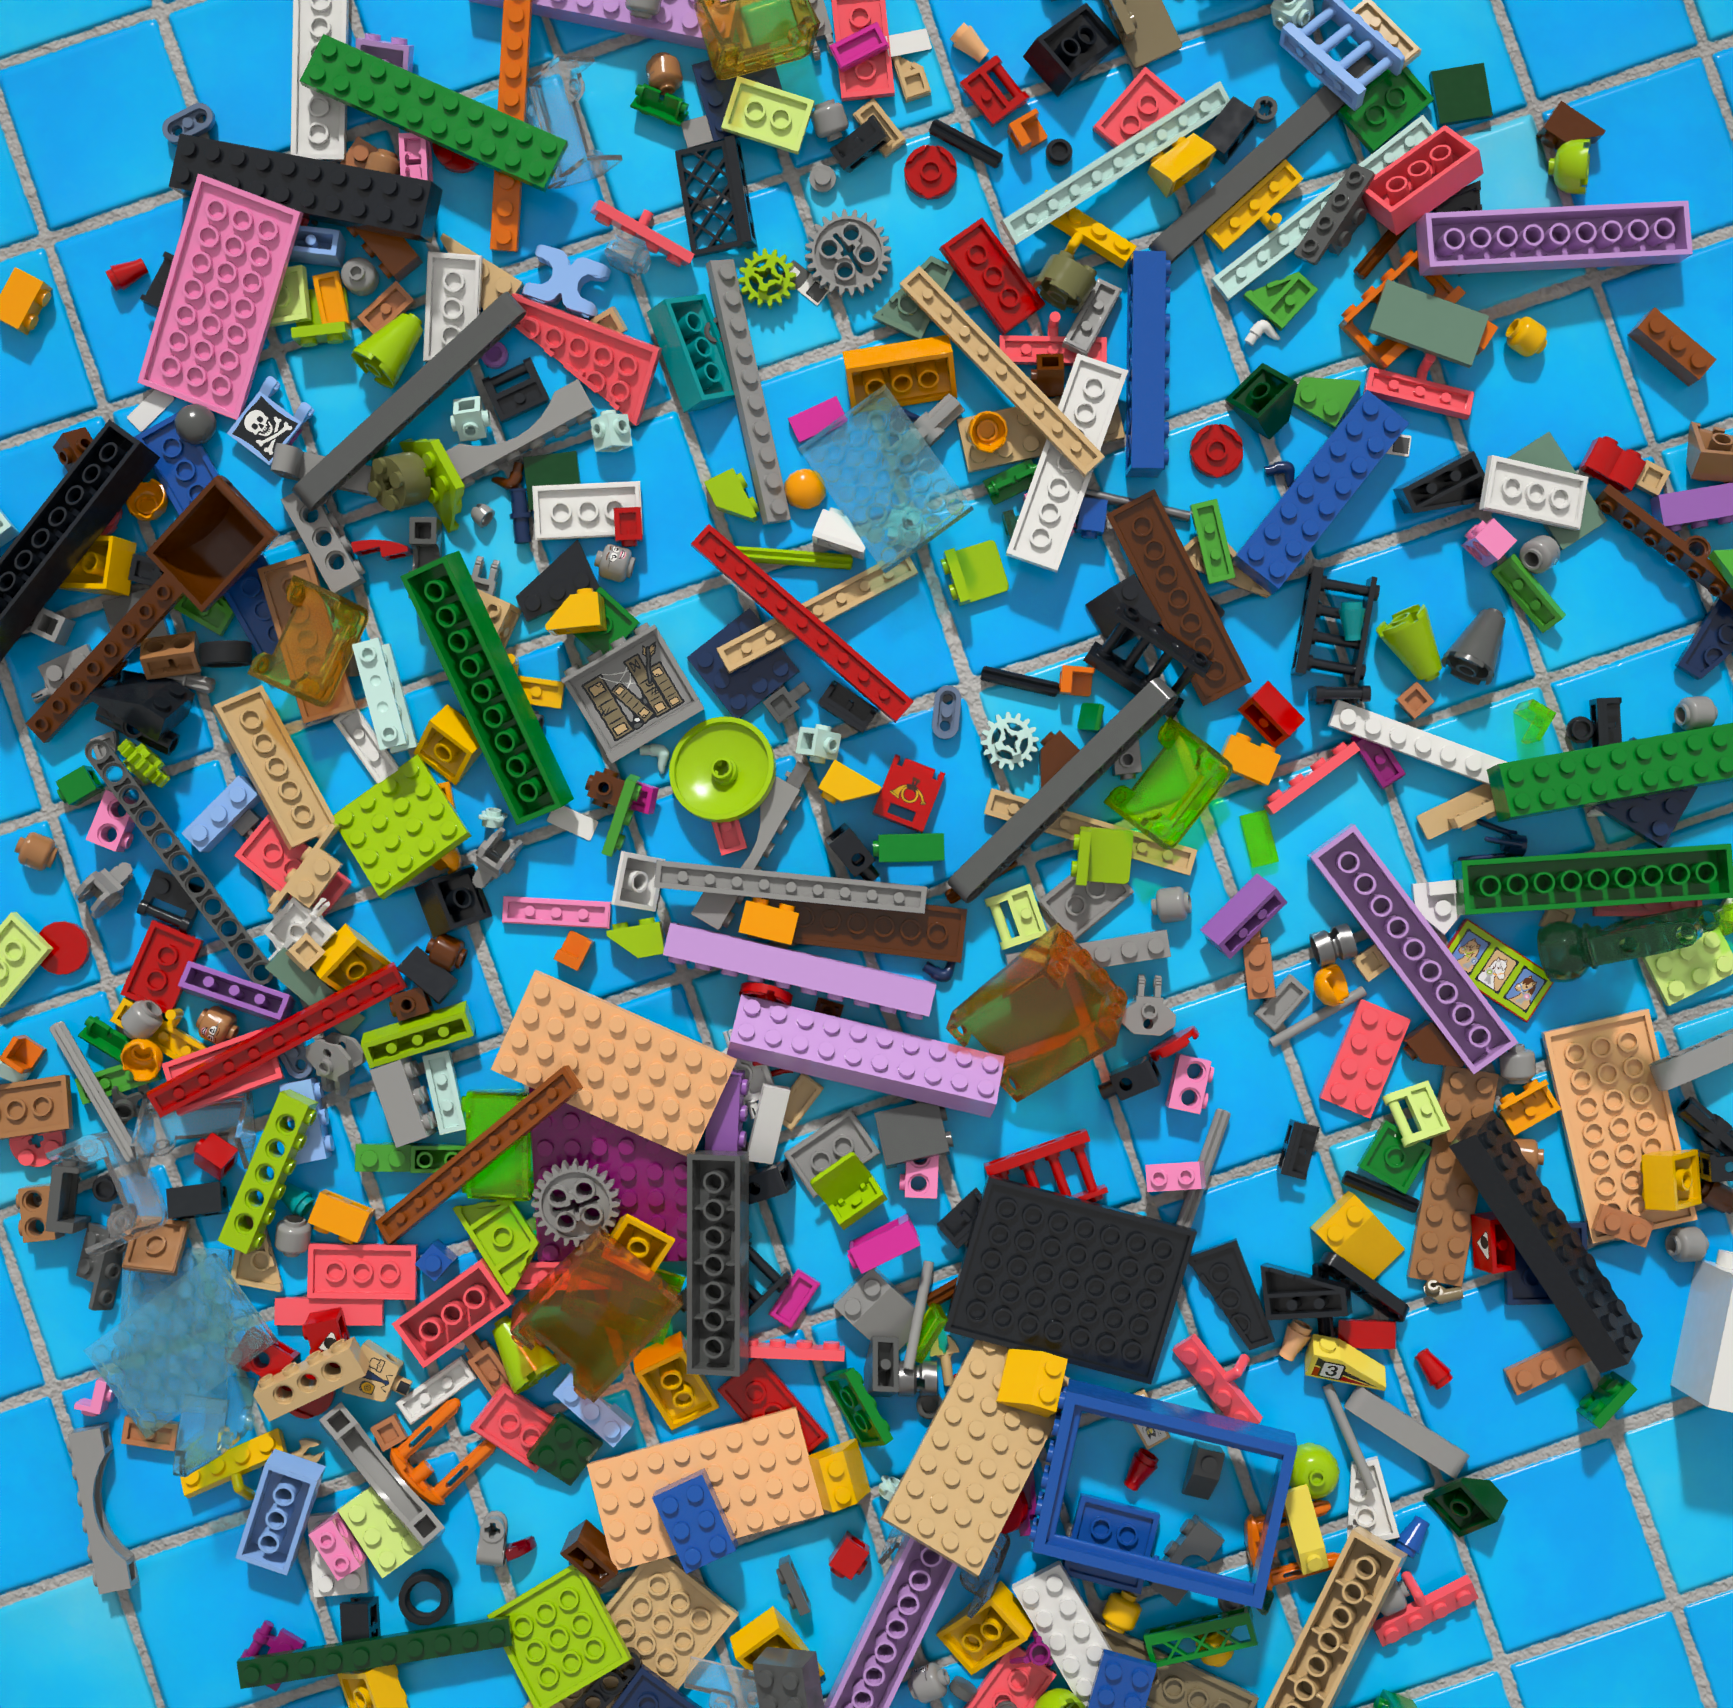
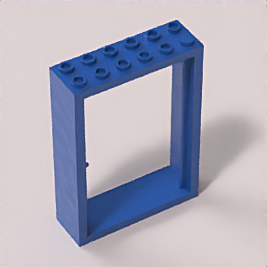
M1069 1379L1068 1387L1062 1385L1057 1407L1062 1409V1413L1056 1412L1052 1435L1057 1436V1438H1051L1046 1462H1050L1051 1466L1045 1464L1040 1486L1041 1489H1045V1492L1039 1491L1034 1514L1040 1517H1034L1029 1542L1034 1543L1032 1552L1262 1609L1297 1451L1295 1433ZM1082 1411L1278 1459L1251 1582L1159 1560L1157 1555L1151 1558L1056 1534Z

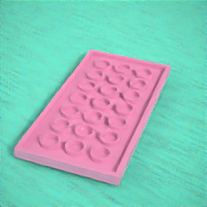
M197 175L137 383L187 402L205 406L211 411L235 420L240 417L249 396L303 212L208 176Z

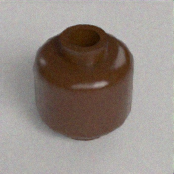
M445 933L437 936L436 939L431 938L425 953L429 954V961L444 968L448 972H453L456 968L461 969L468 950L465 949L464 941Z

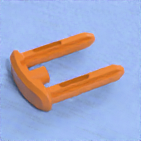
M458 1398L447 1400L424 1423L415 1429L398 1447H391L390 1451L391 1462L400 1477L415 1494L434 1506L445 1505V1498L489 1458L497 1447L488 1440H483L434 1487L426 1481L434 1472L433 1467L426 1460L420 1462L415 1468L410 1464L408 1459L458 1413L461 1406ZM426 1427H432L416 1445L411 1444ZM467 1465L469 1468L453 1484L449 1485L448 1481Z
M1320 1499L1312 1501L1317 1517L1324 1516L1331 1510L1329 1501ZM1249 1514L1244 1523L1245 1546L1253 1570L1260 1543L1259 1534L1262 1533L1266 1514L1257 1517ZM1286 1518L1281 1520L1280 1528L1288 1526ZM1275 1548V1552H1274L1273 1558H1274V1557H1277L1276 1548ZM1326 1553L1329 1568L1305 1575L1302 1574L1297 1562L1273 1568L1270 1570L1266 1589L1272 1591L1275 1585L1332 1570L1340 1553Z

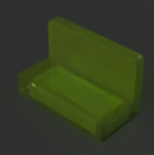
M1534 699L1518 703L1513 713L1531 723L1521 742L1529 744L1540 741L1555 717L1556 712Z

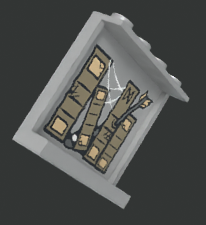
M646 622L633 630L635 633L633 637L626 640L623 636L610 644L612 649L604 654L599 650L588 656L587 660L589 662L582 667L575 664L563 671L565 677L561 679L562 683L565 684L605 750L611 764L704 710V706L655 624L649 626Z

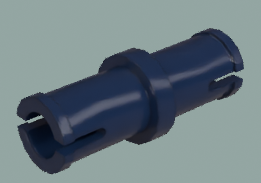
M526 488L509 490L512 513L509 515L510 520H513L514 544L532 542L529 526L531 512H528Z

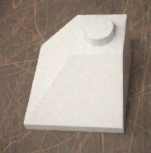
M830 507L829 511L823 509L812 534L813 544L843 554H851L855 558L864 560L865 546L850 519L844 516L845 512Z

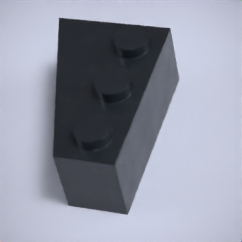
M1474 451L1463 452L1398 486L1393 491L1404 513H1418L1478 503L1481 500L1485 473Z
M1264 1263L1260 1266L1266 1320L1349 1316L1353 1312L1350 1285L1270 1263Z

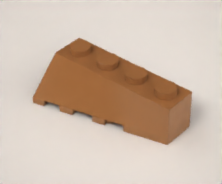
M1691 421L1686 459L1691 479L1733 483V435L1724 434L1725 429L1714 427L1713 431L1701 429V423Z

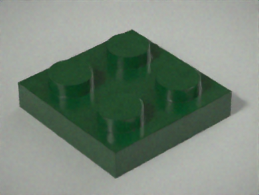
M558 1412L526 1455L528 1460L571 1486L602 1446L603 1441L577 1422Z

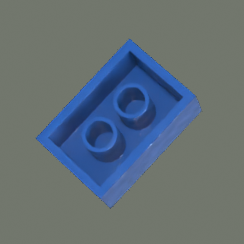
M705 1468L654 1492L652 1499L686 1574L737 1550V1539Z

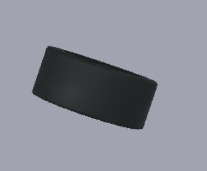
M235 640L200 643V666L230 668L251 665L253 663L252 643Z
M421 1569L414 1572L404 1582L399 1593V1607L402 1614L410 1622L417 1625H431L438 1622L446 1614L452 1601V1587L449 1580L441 1572L433 1569ZM427 1581L434 1584L440 1590L441 1602L436 1610L422 1612L412 1605L410 1592L417 1583Z

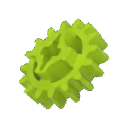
M766 248L763 249L761 256L755 251L752 252V261L748 258L744 259L747 268L740 267L739 269L740 274L744 276L738 279L739 285H746L741 289L742 294H750L748 297L749 303L757 300L758 308H761L763 303H767L768 308L772 309L773 302H777L779 306H782L781 298L790 299L791 294L788 290L796 289V285L790 282L797 279L796 273L790 272L794 269L793 263L785 264L787 256L784 254L779 258L776 249L773 250L771 255L767 253ZM761 263H766L765 265L759 268L756 267ZM777 265L784 271L786 278L778 274ZM768 274L772 275V280H769L768 283L763 282V278H766ZM750 280L758 285V293L752 288ZM775 290H779V292L773 295H769V293Z
M126 738L117 747L121 755L126 758L123 761L126 765L125 767L143 783L147 784L151 781L162 788L170 780V776L162 769L165 766L162 759L145 744L141 743L137 746Z

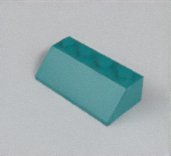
M700 294L664 299L650 309L647 315L659 347L662 348L661 352L683 412L703 410L735 398L723 342L720 341L721 335L716 323H714V317L706 295ZM707 322L710 323L709 332L716 339V344L709 342L705 337L704 327Z

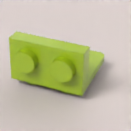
M343 287L350 318L348 294L345 287ZM315 289L308 290L311 321L296 323V327H291L292 339L302 347H314L318 343L327 342L329 344H340L344 340H353L351 325H347L345 321L322 324Z
M993 540L955 551V548L944 551V559H940L944 575L949 574L952 584L948 585L952 600H957L959 606L1006 592L1009 589L996 543Z
M1080 826L1079 834H1074L1073 850H1077V861L1071 862L1070 877H1075L1076 885L1087 886V881L1117 884L1128 883L1133 833L1130 830Z
M854 1152L843 1156L810 1181L812 1188L827 1204L843 1230L888 1199L875 1177Z

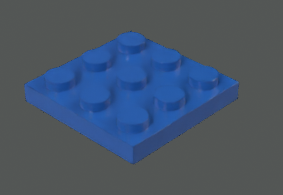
M1080 1493L1070 1537L1150 1557L1160 1514L1147 1509ZM1067 1560L1063 1561V1566L1070 1577L1141 1594L1144 1583L1143 1579Z

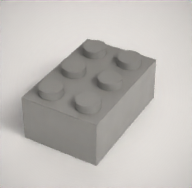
M411 1056L369 1070L396 1148L421 1140L437 1132L436 1127L438 1125L435 1113L429 1110L427 1101L430 1100L426 1087L420 1084L418 1076L421 1075L416 1060L412 1061Z

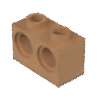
M196 631L145 638L141 642L139 660L146 679L201 672L199 659L200 643Z
M50 1183L29 1185L18 1189L16 1206L20 1209L21 1215L18 1230L20 1236H23V1243L56 1240L65 1236L64 1233L45 1231ZM34 1193L41 1196L42 1203L40 1206L36 1205L33 1201ZM37 1220L42 1221L44 1224L43 1233L39 1232L36 1228Z

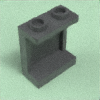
M920 1102L874 1113L887 1169L915 1160L942 1154L944 1156L950 1155L949 1148L954 1147L951 1132H945L943 1121H948L945 1107Z
M71 1156V1159H62V1163L52 1166L45 1231L74 1234L87 1228L88 1223H91V1216L75 1214L79 1175L96 1168V1162H89L88 1157Z

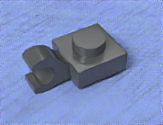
M804 681L790 692L783 686L763 701V704L778 724H780L800 709L796 701L808 694L811 689Z

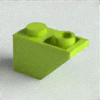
M731 468L704 482L718 511L750 522L758 520L756 513L760 510L753 496L748 498L744 491L748 486L742 473L736 474L734 469Z
M654 917L638 920L639 925L629 927L628 922L612 924L613 930L606 931L607 937L637 958L663 954L665 938L662 921L655 922Z

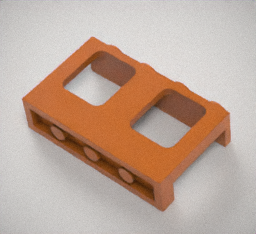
M1412 249L1399 260L1402 265L1396 271L1391 267L1380 278L1383 282L1375 289L1372 285L1361 296L1364 301L1357 307L1352 304L1341 314L1344 319L1338 326L1382 370H1385L1409 346L1389 339L1384 340L1379 346H1374L1353 324V319L1370 303L1378 304L1387 279L1394 281L1411 266L1415 267L1419 272L1418 250L1416 252ZM1442 275L1423 276L1434 287L1435 293L1433 296L1456 303L1466 294L1459 285L1454 289Z

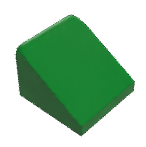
M1083 703L1077 728L1094 733L1098 732L1104 711L1103 704Z

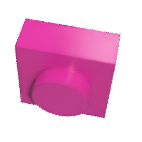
M639 782L638 785L642 786V791L638 801H633L631 809L645 814H654L659 788Z

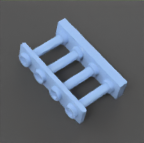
M1323 0L1322 12L1302 28H1297L1290 21L1282 27L1279 45L1354 111L1362 106L1366 92L1365 87L1387 69L1395 76L1402 72L1405 61L1402 52L1386 41L1379 31L1371 28L1359 14H1355L1348 8L1343 0ZM1330 19L1341 28L1321 45L1315 44L1308 37ZM1349 35L1360 44L1339 62L1327 54ZM1368 52L1379 61L1358 79L1346 71Z

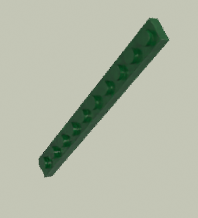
M510 1615L239 1658L237 1668L240 1689L507 1647L512 1646L514 1641Z

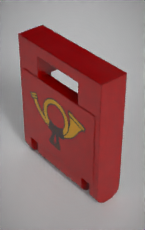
M895 754L872 814L922 834L945 773L940 771L937 780L932 779L935 769L905 758L903 765L899 766L897 764L900 761V755ZM892 803L915 812L913 821L911 822L888 813L890 804Z

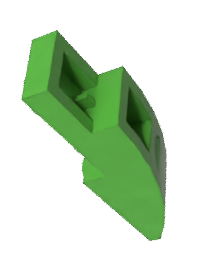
M394 1142L356 1143L355 1172L435 1173L466 1146L409 1143L396 1148Z

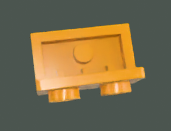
M1535 1079L1524 1085L1525 1091L1516 1096L1512 1092L1499 1100L1501 1105L1496 1110L1513 1137L1561 1110L1547 1087L1549 1083L1546 1079L1540 1083Z

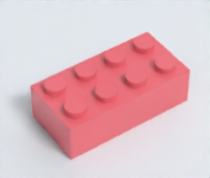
M1444 125L1375 175L1361 197L1368 209L1367 213L1397 236L1418 221L1425 213L1432 211L1484 173L1480 151L1451 128Z
M482 1257L399 1317L392 1325L420 1365L425 1368L515 1302L516 1297L513 1293L509 1296L506 1295Z

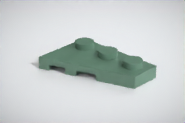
M930 256L920 267L945 291L954 269L950 264ZM902 289L896 292L882 309L878 310L872 317L873 320L916 340L923 338L931 321L926 313Z

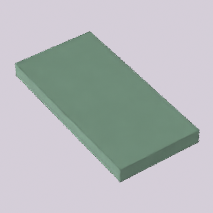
M1387 279L1368 332L1470 368L1476 356L1489 316Z
M1547 432L1508 457V459L1577 474L1550 432ZM1586 490L1580 530L1573 531L1543 524L1550 537L1557 542L1561 551L1607 522V519L1588 490Z

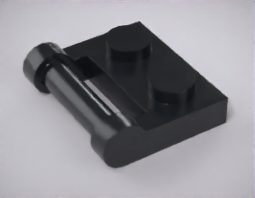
M530 357L524 359V363L499 375L481 379L502 423L551 401ZM529 373L530 379L500 393L496 392V387Z
M1361 685L1359 687L1314 686L1308 689V700H1314L1316 705H1331L1332 700H1342L1343 702L1357 705L1359 700L1361 702H1370L1371 687L1370 685Z
M160 869L154 870L144 897L137 908V914L142 916L150 915L179 927V931L184 933L190 932L199 911L174 875ZM192 882L189 884L190 889L194 893H199L204 889V887ZM157 898L187 911L186 915L183 918L153 906V901Z

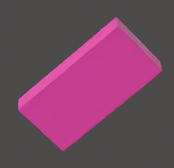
M875 22L830 45L829 49L842 73L888 50L889 44L878 22Z
M837 396L788 418L799 444L848 422Z
M798 1268L768 1315L791 1329L819 1287L820 1282Z

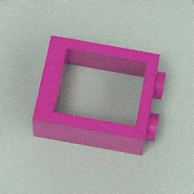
M907 1213L850 1241L847 1256L853 1269L859 1268L861 1274L920 1246V1238Z

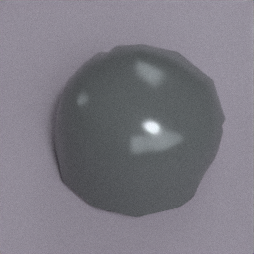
M199 404L186 405L176 415V433L183 441L193 445L208 443L216 432L217 422L215 416L205 406Z

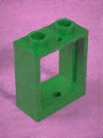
M944 833L878 835V840H873V857H878L879 863L944 861Z

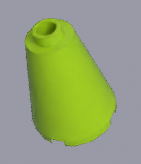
M402 313L357 345L352 351L351 357L366 374L369 371L376 376L374 380L377 383L392 389L397 385L423 333L421 320L412 313L408 315Z
M1419 604L1405 608L1392 615L1393 620L1388 625L1384 620L1376 628L1378 636L1418 680L1424 679L1425 682H1428L1440 675L1439 671L1442 669V664L1428 610L1424 604L1421 608Z
M506 1315L494 1323L496 1328L492 1333L514 1394H520L535 1386L544 1376L547 1378L561 1366L558 1359L516 1317L509 1318Z

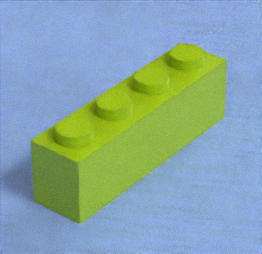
M463 1001L365 1032L362 1036L361 1047L371 1069L474 1036L475 1023L467 1001Z

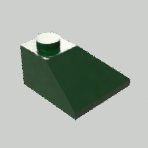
M1262 363L1225 401L1254 431L1270 440L1289 421L1298 384L1293 379Z
M1460 1478L1426 1493L1423 1497L1459 1538L1498 1522L1508 1502V1499L1490 1480Z

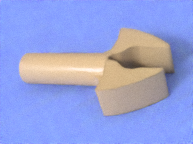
M947 1334L949 1345L944 1353L939 1348L938 1335H936L930 1348V1356L940 1358L944 1386L950 1387L954 1380L951 1356L953 1353H959L960 1351L954 1339Z
M302 1438L299 1440L300 1449L289 1454L317 1463L325 1452L316 1455L306 1454L309 1447L318 1446L322 1442L312 1438Z

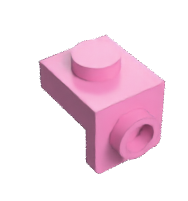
M104 1375L97 1379L92 1400L82 1398L75 1402L74 1409L81 1410V1414L86 1416H98V1414L107 1410L109 1402L113 1401L116 1394V1386H113L115 1377Z

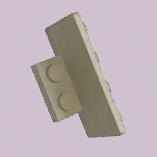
M1102 0L1133 69H1138L1182 48L1180 38L1162 0Z

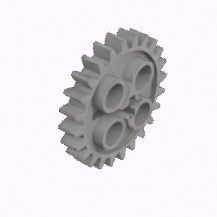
M843 209L842 217H838L833 211L831 221L823 216L822 222L824 226L815 224L814 229L817 234H808V239L813 243L805 244V249L812 252L805 255V261L812 262L807 266V270L816 271L812 275V280L821 279L820 289L828 285L830 295L835 290H839L840 298L843 297L845 291L849 292L851 298L854 297V291L856 290L859 291L861 296H864L865 287L873 291V281L881 284L882 278L879 273L887 274L888 269L884 265L891 264V258L885 256L891 253V247L884 246L889 242V236L881 237L884 227L875 229L877 219L867 222V213L858 218L857 210L855 209L851 216H848L846 210ZM849 230H853L859 236L855 240H848L844 237V234ZM835 234L839 236L847 252L853 251V260L863 270L862 273L856 270L854 263L848 255H843V247L833 237ZM826 246H833L837 251L834 255L827 256L822 250ZM864 252H869L874 256V259L870 262H864L860 259V255ZM843 267H847L852 271V274L847 278L838 275V271Z
M574 1159L572 1166H569L568 1162L563 1160L561 1169L554 1164L551 1168L552 1173L545 1171L543 1173L544 1180L538 1179L536 1183L539 1189H534L532 1196L538 1198L534 1199L531 1203L532 1207L538 1208L534 1211L533 1217H541L537 1226L542 1227L546 1225L547 1229L544 1235L547 1236L553 1232L555 1234L554 1242L558 1241L560 1237L564 1238V1246H567L570 1240L574 1241L575 1247H578L580 1240H583L589 1246L591 1237L599 1242L601 1238L600 1232L608 1235L610 1230L608 1226H615L616 1220L613 1217H618L620 1210L615 1207L620 1206L621 1199L614 1198L619 1194V1189H611L615 1179L606 1181L605 1178L608 1171L598 1173L599 1164H596L592 1169L588 1168V1160L584 1162L583 1166H579L577 1159ZM588 1183L592 1190L583 1191L579 1184ZM557 1189L562 1190L566 1197L558 1198L553 1194V1191ZM553 1207H561L559 1210L553 1209ZM595 1208L599 1211L600 1215L591 1216L588 1214L587 1209ZM569 1215L573 1218L574 1222L566 1223L561 1219V1216Z

